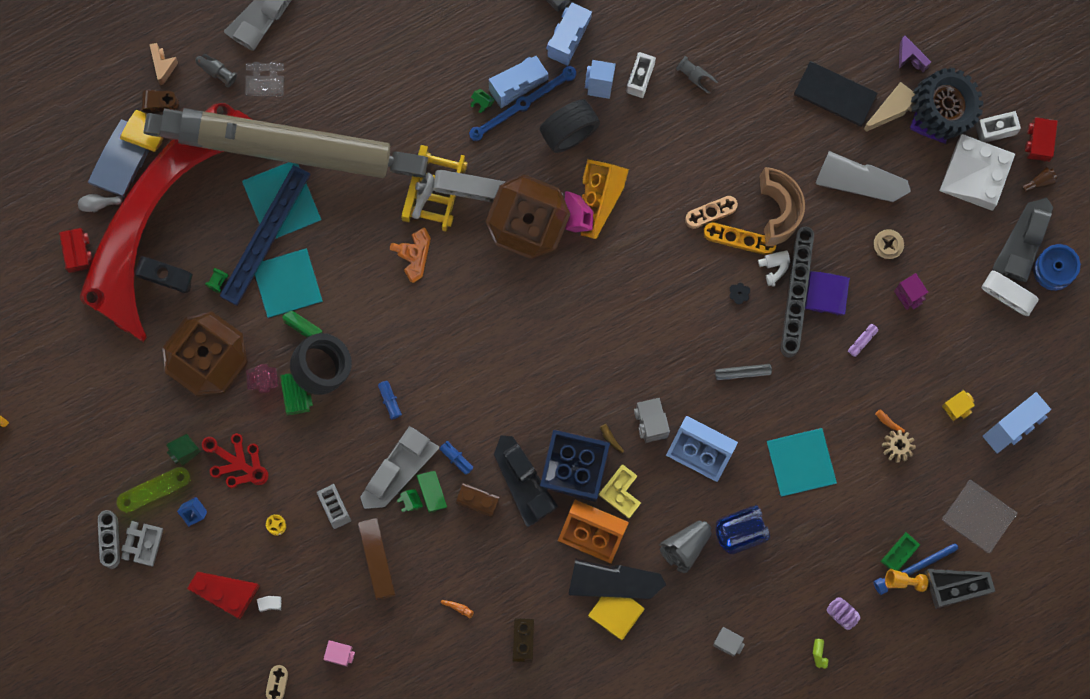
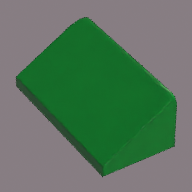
M289 311L282 317L285 324L306 338L322 333L320 328L294 311Z
M436 471L417 475L428 512L432 513L447 508Z

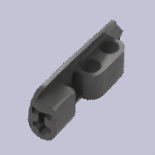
M1047 198L1027 203L992 268L994 271L1012 279L1027 282L1038 248L1041 246L1052 215L1053 206Z

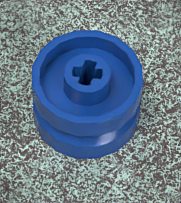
M1062 244L1051 245L1039 255L1034 263L1035 279L1048 290H1062L1075 280L1080 272L1081 263L1077 253L1069 246Z

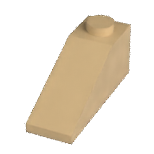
M900 82L867 122L864 130L869 131L905 115L908 110L911 112V107L915 105L914 102H911V99L916 94Z

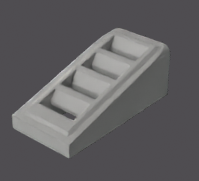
M334 484L317 492L334 529L351 522V518ZM334 492L335 495L324 500L325 496ZM335 500L338 501V502H336V503H334V504H332V505H330V506H327V504H329V503H331V502H333V501H335ZM341 507L340 510H338V511H336V512H334V513H331V511H333V510H335V509Z

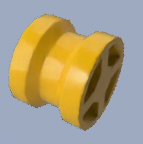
M274 514L267 519L266 528L272 535L278 536L285 532L286 522L282 516Z

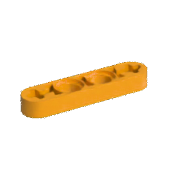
M709 223L704 228V237L711 242L762 255L772 254L776 249V245L772 246L773 248H769V250H765L763 245H759V249L756 248L758 239H761L760 244H765V235L718 223ZM715 228V232L721 233V230H724L722 234V239H719L720 234H714L713 236H710V232H708L707 230ZM733 232L736 235V239L728 241L725 237L726 233ZM752 237L754 244L752 246L745 245L744 238Z

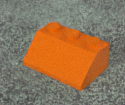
M575 499L558 541L612 564L629 522Z

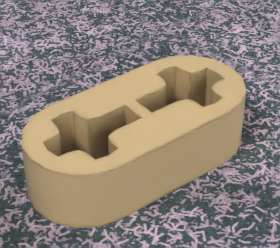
M276 665L270 671L266 689L267 699L273 698L270 695V691H274L275 685H278L277 691L280 693V696H276L275 699H283L288 671L282 665ZM282 669V673L285 675L280 677L279 683H276L277 676L274 675V672Z

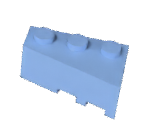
M592 60V66H588L586 72L585 88L588 89V95L610 99L615 63Z

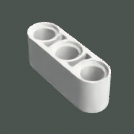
M991 271L982 285V289L1025 316L1030 315L1039 300L1033 293L996 271Z

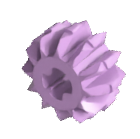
M836 598L827 608L829 615L847 630L855 627L860 620L858 612L842 598Z

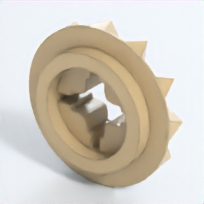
M883 230L874 239V249L878 256L893 260L902 253L904 240L894 230ZM894 240L891 245L893 249L887 248L884 250V241L890 242Z

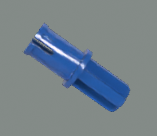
M383 381L379 383L378 387L384 400L383 404L387 407L390 419L402 416L396 402L397 396L394 397L389 382Z
M446 441L439 448L451 460L450 463H454L465 475L473 470V466L462 456L463 453L458 452L449 441Z

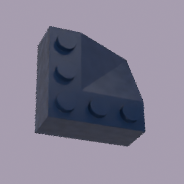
M553 430L540 487L597 502L610 443Z

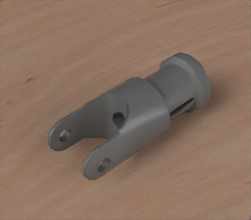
M207 54L198 56L195 59L198 66L214 79L218 78L225 83L227 88L235 82L237 73H232L226 69L225 65L217 59L211 58Z
M687 56L676 67L677 71L680 70L686 74L690 81L706 93L710 94V91L701 85L700 79L702 76H707L718 83L713 76L700 66H695L691 63Z

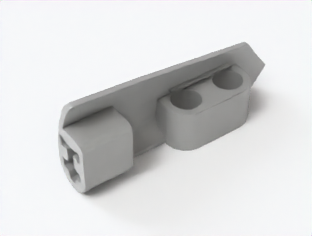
M254 0L224 30V33L239 44L254 51L273 21L280 18L291 0Z
M831 151L828 152L816 180V185L894 202L911 192L908 180L872 165L864 166Z
M409 426L360 496L364 509L385 507L435 454L439 446Z

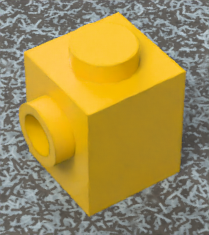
M963 390L945 402L942 407L952 421H955L959 417L964 419L972 413L971 409L975 405L973 397Z

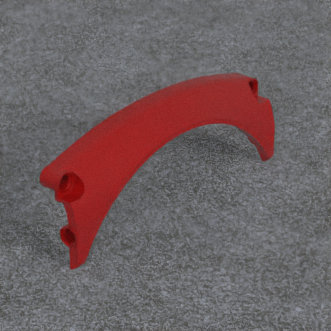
M226 103L213 104L205 111L217 114V109L220 106L224 111L223 115L251 119L241 111L234 110ZM172 139L151 162L127 194L96 250L80 294L81 302L112 320L117 327L125 332H129L143 343L147 337L139 320L134 292V266L143 229L160 198L178 178L196 164L224 151L178 144V140ZM89 292L94 294L92 302L87 301V294Z

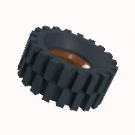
M944 68L921 81L918 87L914 89L913 93L916 95L911 99V102L915 103L911 107L912 112H917L914 118L916 121L920 120L922 122L919 125L922 130L924 128L928 129L926 132L928 135L931 136L935 133V138L940 139L944 137V140L951 137H957L978 123L980 120L978 117L983 112V110L979 109L983 106V101H979L982 93L981 91H976L975 88L978 87L976 82L973 84L970 82L971 76L967 75L964 77V72L961 70L955 72V68L948 70Z

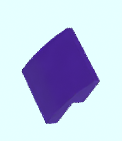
M810 271L805 309L820 313L829 312L841 316L845 315L850 278Z

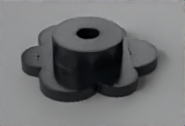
M743 283L730 286V299L734 300L738 305L742 304L743 301H748V295L750 294L748 286H744Z

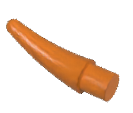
M881 409L876 412L875 415L883 424L893 430H902V433H905V429L895 424Z
M441 600V604L453 608L468 618H471L474 614L465 605Z

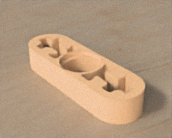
M726 196L691 210L686 215L685 223L689 228L696 229L731 215L737 209V200L732 196ZM726 201H728L729 204L733 203L730 210L728 207L722 209L723 213H720V208L725 206ZM714 208L717 214L714 217H709L706 214V210ZM700 211H702L703 217L697 219V223L689 221L691 215L699 217L701 215Z

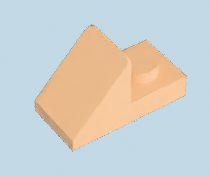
M157 43L150 44L159 84L163 85L177 66L178 61L176 57L165 59L163 48L159 49Z

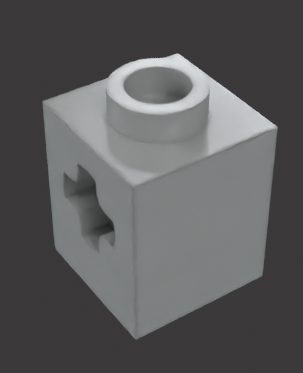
M722 627L713 646L734 657L736 653H741L745 644L742 643L743 637Z

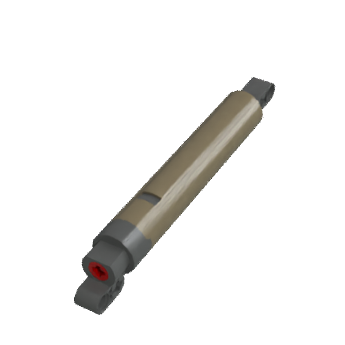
M184 108L183 112L164 109L163 115L148 113L146 114L143 133L146 135L178 140V144L379 178L386 176L388 167H390V172L424 178L426 177L428 157L393 152L392 156H390V144L386 142Z

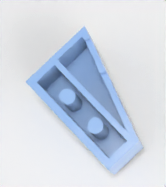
M571 3L569 8H565L562 14L563 19L561 23L557 24L554 35L546 47L549 58L564 65H569L591 20L592 11L574 3Z
M537 56L528 57L522 63L490 78L489 91L500 108H503L547 81L548 72Z
M1035 392L986 432L983 438L998 454L1010 443L1015 445L1020 441L1023 432L1026 435L1035 428L1034 423L1041 424L1048 417L1045 414L1051 409Z

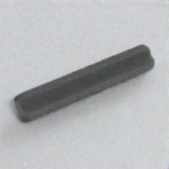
M771 364L716 369L715 377L716 380L771 375L772 367Z

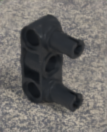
M141 256L134 273L135 276L182 293L190 291L189 288H191L193 276L192 273L144 256ZM162 271L168 272L166 278H159V274Z

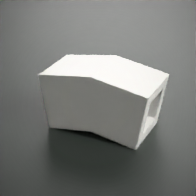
M266 596L257 599L260 612L281 610V597Z

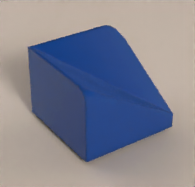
M197 497L183 503L177 511L188 527L203 520L207 514V510Z

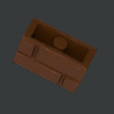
M464 483L456 499V504L493 518L499 503L498 496L489 495L485 491Z

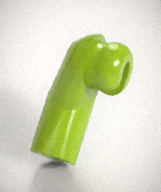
M815 639L813 647L815 665L819 669L820 667L825 669L828 666V659L822 658L824 640Z

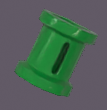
M214 268V273L209 282L205 283V286L220 293L224 280L228 279L229 276L225 272Z

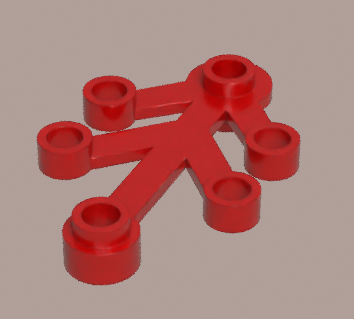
M235 433L231 437L236 457L219 447L213 437L203 439L202 448L205 452H214L232 463L220 467H211L210 475L213 478H219L222 474L243 470L248 474L239 477L229 476L226 479V484L229 488H235L238 484L252 482L258 486L267 482L269 477L268 471L260 465L259 447L256 444L252 443L247 447V451L251 455L252 467L245 461L242 447L243 437L240 434ZM236 436H239L241 439L238 443L234 442ZM210 442L214 444L212 449L207 448V444ZM253 446L257 448L255 453L250 452V448ZM214 469H219L218 475L212 474ZM257 473H262L261 479L255 478ZM230 479H235L234 485H229Z

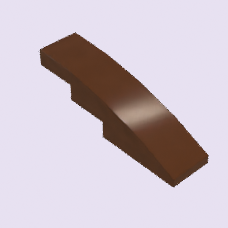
M375 518L359 522V530L376 600L395 596L378 520Z

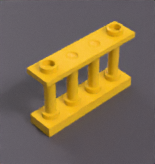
M420 146L418 155L428 157V164L432 163L457 169L456 173L466 172L468 162H465L464 155H461L460 161L456 162L431 156V153H428V146ZM412 176L402 212V221L410 222L415 208V200L417 199L418 190H416V183L421 182L423 178ZM431 194L428 199L429 201L448 205L445 216L422 210L420 217L443 223L442 230L446 231L447 227L452 225L453 216L451 212L456 196L450 195V198Z

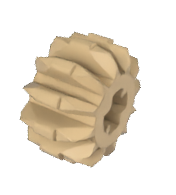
M898 430L897 435L894 431H891L890 436H885L886 442L882 444V447L888 448L883 453L884 455L891 454L888 458L889 460L895 457L896 463H899L900 459L905 462L908 460L907 456H913L911 450H914L916 446L910 444L914 441V438L907 439L908 432L903 436L902 430ZM897 442H899L900 446H903L900 450L895 446Z

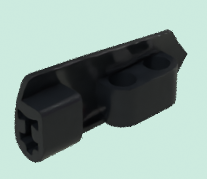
M501 435L494 456L526 526L529 527L556 510L559 506L547 488L540 487L541 479L537 475V471L514 437Z
M576 558L568 594L570 596L651 599L666 586V583L659 573L621 565L610 566Z

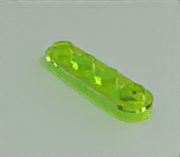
M183 467L172 469L121 493L116 501L117 507L126 513L134 511L185 487L190 481V474ZM179 475H184L182 481L177 480ZM125 500L131 501L129 506L124 505Z

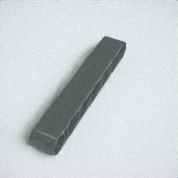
M807 226L801 227L798 230L794 242L781 341V353L788 358L795 356L800 348L814 241V232ZM800 234H807L809 236V240H802L800 238ZM804 252L807 258L801 259L797 253ZM802 270L805 276L798 277L795 271ZM793 289H800L802 291V295H795L793 293ZM795 306L799 308L800 313L793 314L790 308ZM788 326H796L797 332H790ZM791 343L794 345L795 350L788 351L785 345Z

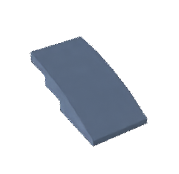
M121 119L106 144L88 183L125 197L130 183L134 181L149 150L120 139L127 124V121Z

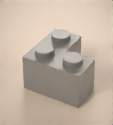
M660 398L638 402L636 409H634L636 420H640L638 427L640 438H644L645 443L668 438L670 430L666 413H663Z

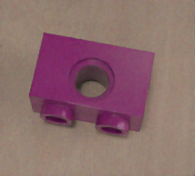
M916 273L900 282L894 291L906 310L911 307L914 310L921 306L922 302L926 300L925 296L928 294V290Z

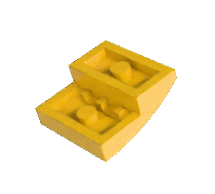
M136 110L127 122L120 139L156 152L162 144L163 138L143 133L147 113Z
M601 597L588 616L608 632L623 640L645 609L631 598Z

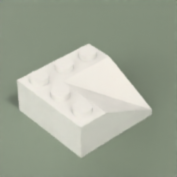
M961 134L939 191L993 211L997 206L1015 154Z

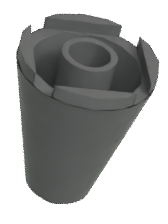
M697 521L659 544V546H662L659 550L670 565L674 563L678 566L676 570L687 573L711 537L712 528L706 521Z

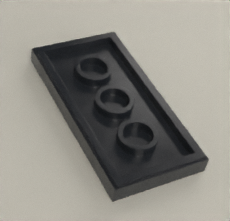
M812 61L809 62L794 92L795 96L862 127L878 94Z

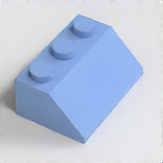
M686 416L666 456L718 482L738 442Z

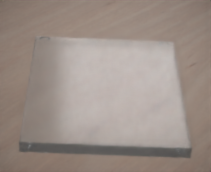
M969 480L945 516L942 517V521L981 549L990 553L1012 520L1017 516V512L975 482Z

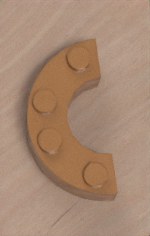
M765 167L760 175L761 194L775 199L781 210L780 217L769 220L764 228L765 245L774 246L786 241L795 232L804 216L805 200L799 185L789 175L780 170Z

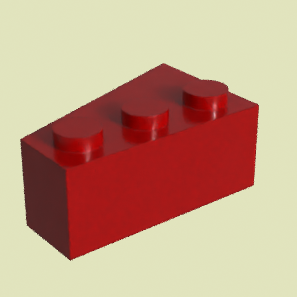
M197 571L187 589L240 620L260 585Z

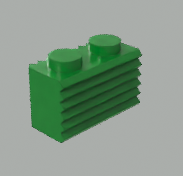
M291 373L280 375L287 416L310 412V406H313L311 395H307V391H304V389L296 384Z

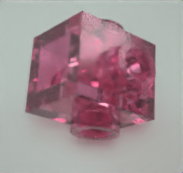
M260 364L255 368L246 370L248 389L259 390V393L270 392V389L278 387L276 368L268 367V364Z

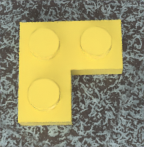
M622 464L598 495L628 519L641 504V502L626 492L637 478V475Z

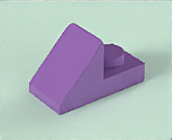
M904 36L900 42L899 68L911 60L912 65L916 69L924 72L929 67L931 61Z

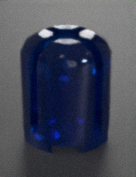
M757 505L721 517L716 522V536L720 546L726 553L734 555L763 544L770 539L768 526L765 527L761 517L763 514Z

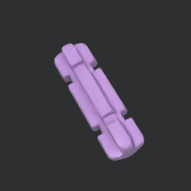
M870 324L866 331L849 348L848 352L856 357L879 329L875 325Z

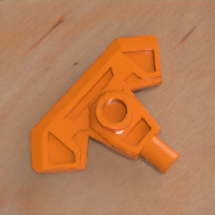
M421 228L412 234L415 244L401 243L398 245L391 243L390 250L398 252V256L410 262L404 270L412 283L423 277L431 240L426 228Z

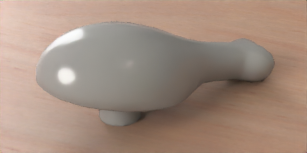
M430 173L426 174L421 183H416V190H418L416 206L411 215L414 219H419L425 202L433 192L435 179Z
M89 194L79 199L78 208L85 212H97L107 205H121L123 197H103L98 194Z

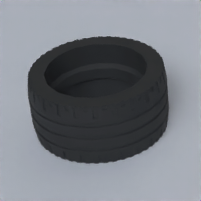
M580 99L565 105L553 113L542 123L539 130L552 151L559 153L584 141L596 131L600 121L590 104L585 99Z
M317 333L307 337L296 347L290 359V371L296 384L304 389V391L315 395H323L334 391L347 379L351 371L352 360L348 348L340 339L331 334ZM319 349L332 358L336 368L333 379L319 378L310 371L305 359L307 350Z

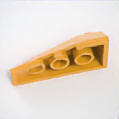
M587 159L583 175L585 194L582 195V198L594 212L593 229L581 232L582 236L594 239L598 237L624 189L629 169Z

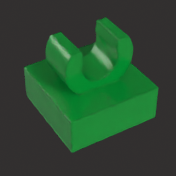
M479 89L474 91L471 96L474 101L471 102L470 106L473 108L476 103H479L481 106L479 113H482L486 108L492 106L495 99Z
M416 489L402 492L400 494L401 497L397 500L398 503L404 502L405 508L401 509L402 512L418 510L423 507Z

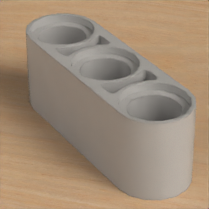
M105 510L98 516L100 562L105 567L113 569L120 563L118 518L113 512ZM106 516H112L113 518L109 525H104L103 521ZM108 535H113L114 537L111 544H105L104 542L105 537ZM109 554H113L115 557L114 561L107 564L105 561L106 557Z

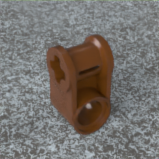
M142 91V111L163 112L164 109L177 110L179 107V100L172 91Z

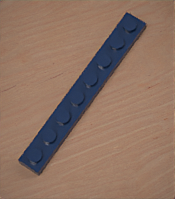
M295 165L292 166L220 294L222 299L238 306L308 181L310 173Z

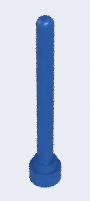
M952 544L900 572L907 573L910 576L957 551L958 545ZM885 578L873 581L875 589L880 595L888 592L889 588L886 587Z

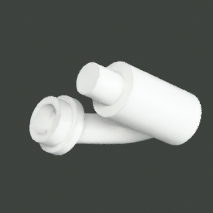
M787 250L765 255L764 259L758 260L759 267L767 266V268L780 266L774 275L772 272L766 275L768 286H775V282L787 271L790 263Z

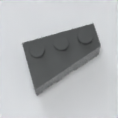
M934 569L924 571L928 577V586L935 609L995 592L990 572Z

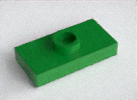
M905 532L880 562L888 569L899 571L921 544Z

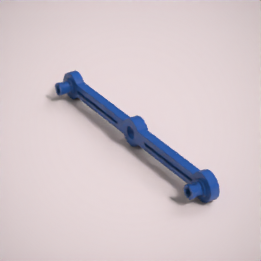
M571 66L565 67L563 73L527 97H519L515 105L481 127H473L469 132L470 139L480 141L483 138V134L518 111H527L532 102L566 80H574L576 77L575 68ZM524 101L526 102V105L521 106L520 102Z

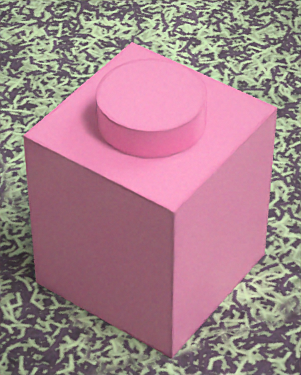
M329 640L324 661L348 667V663L353 662L355 652L352 651V646Z

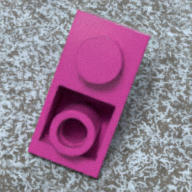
M566 191L565 202L570 211V217L565 229L574 233L592 230L593 210L580 195Z

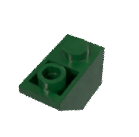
M187 434L166 445L169 449L167 454L176 464L180 462L182 466L201 452Z

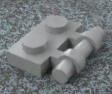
M131 521L130 528H127L125 545L122 546L121 551L123 553L121 559L129 561L130 554H135L134 562L153 567L164 529L143 524L142 531L137 530L139 523ZM135 537H140L137 548L132 547Z

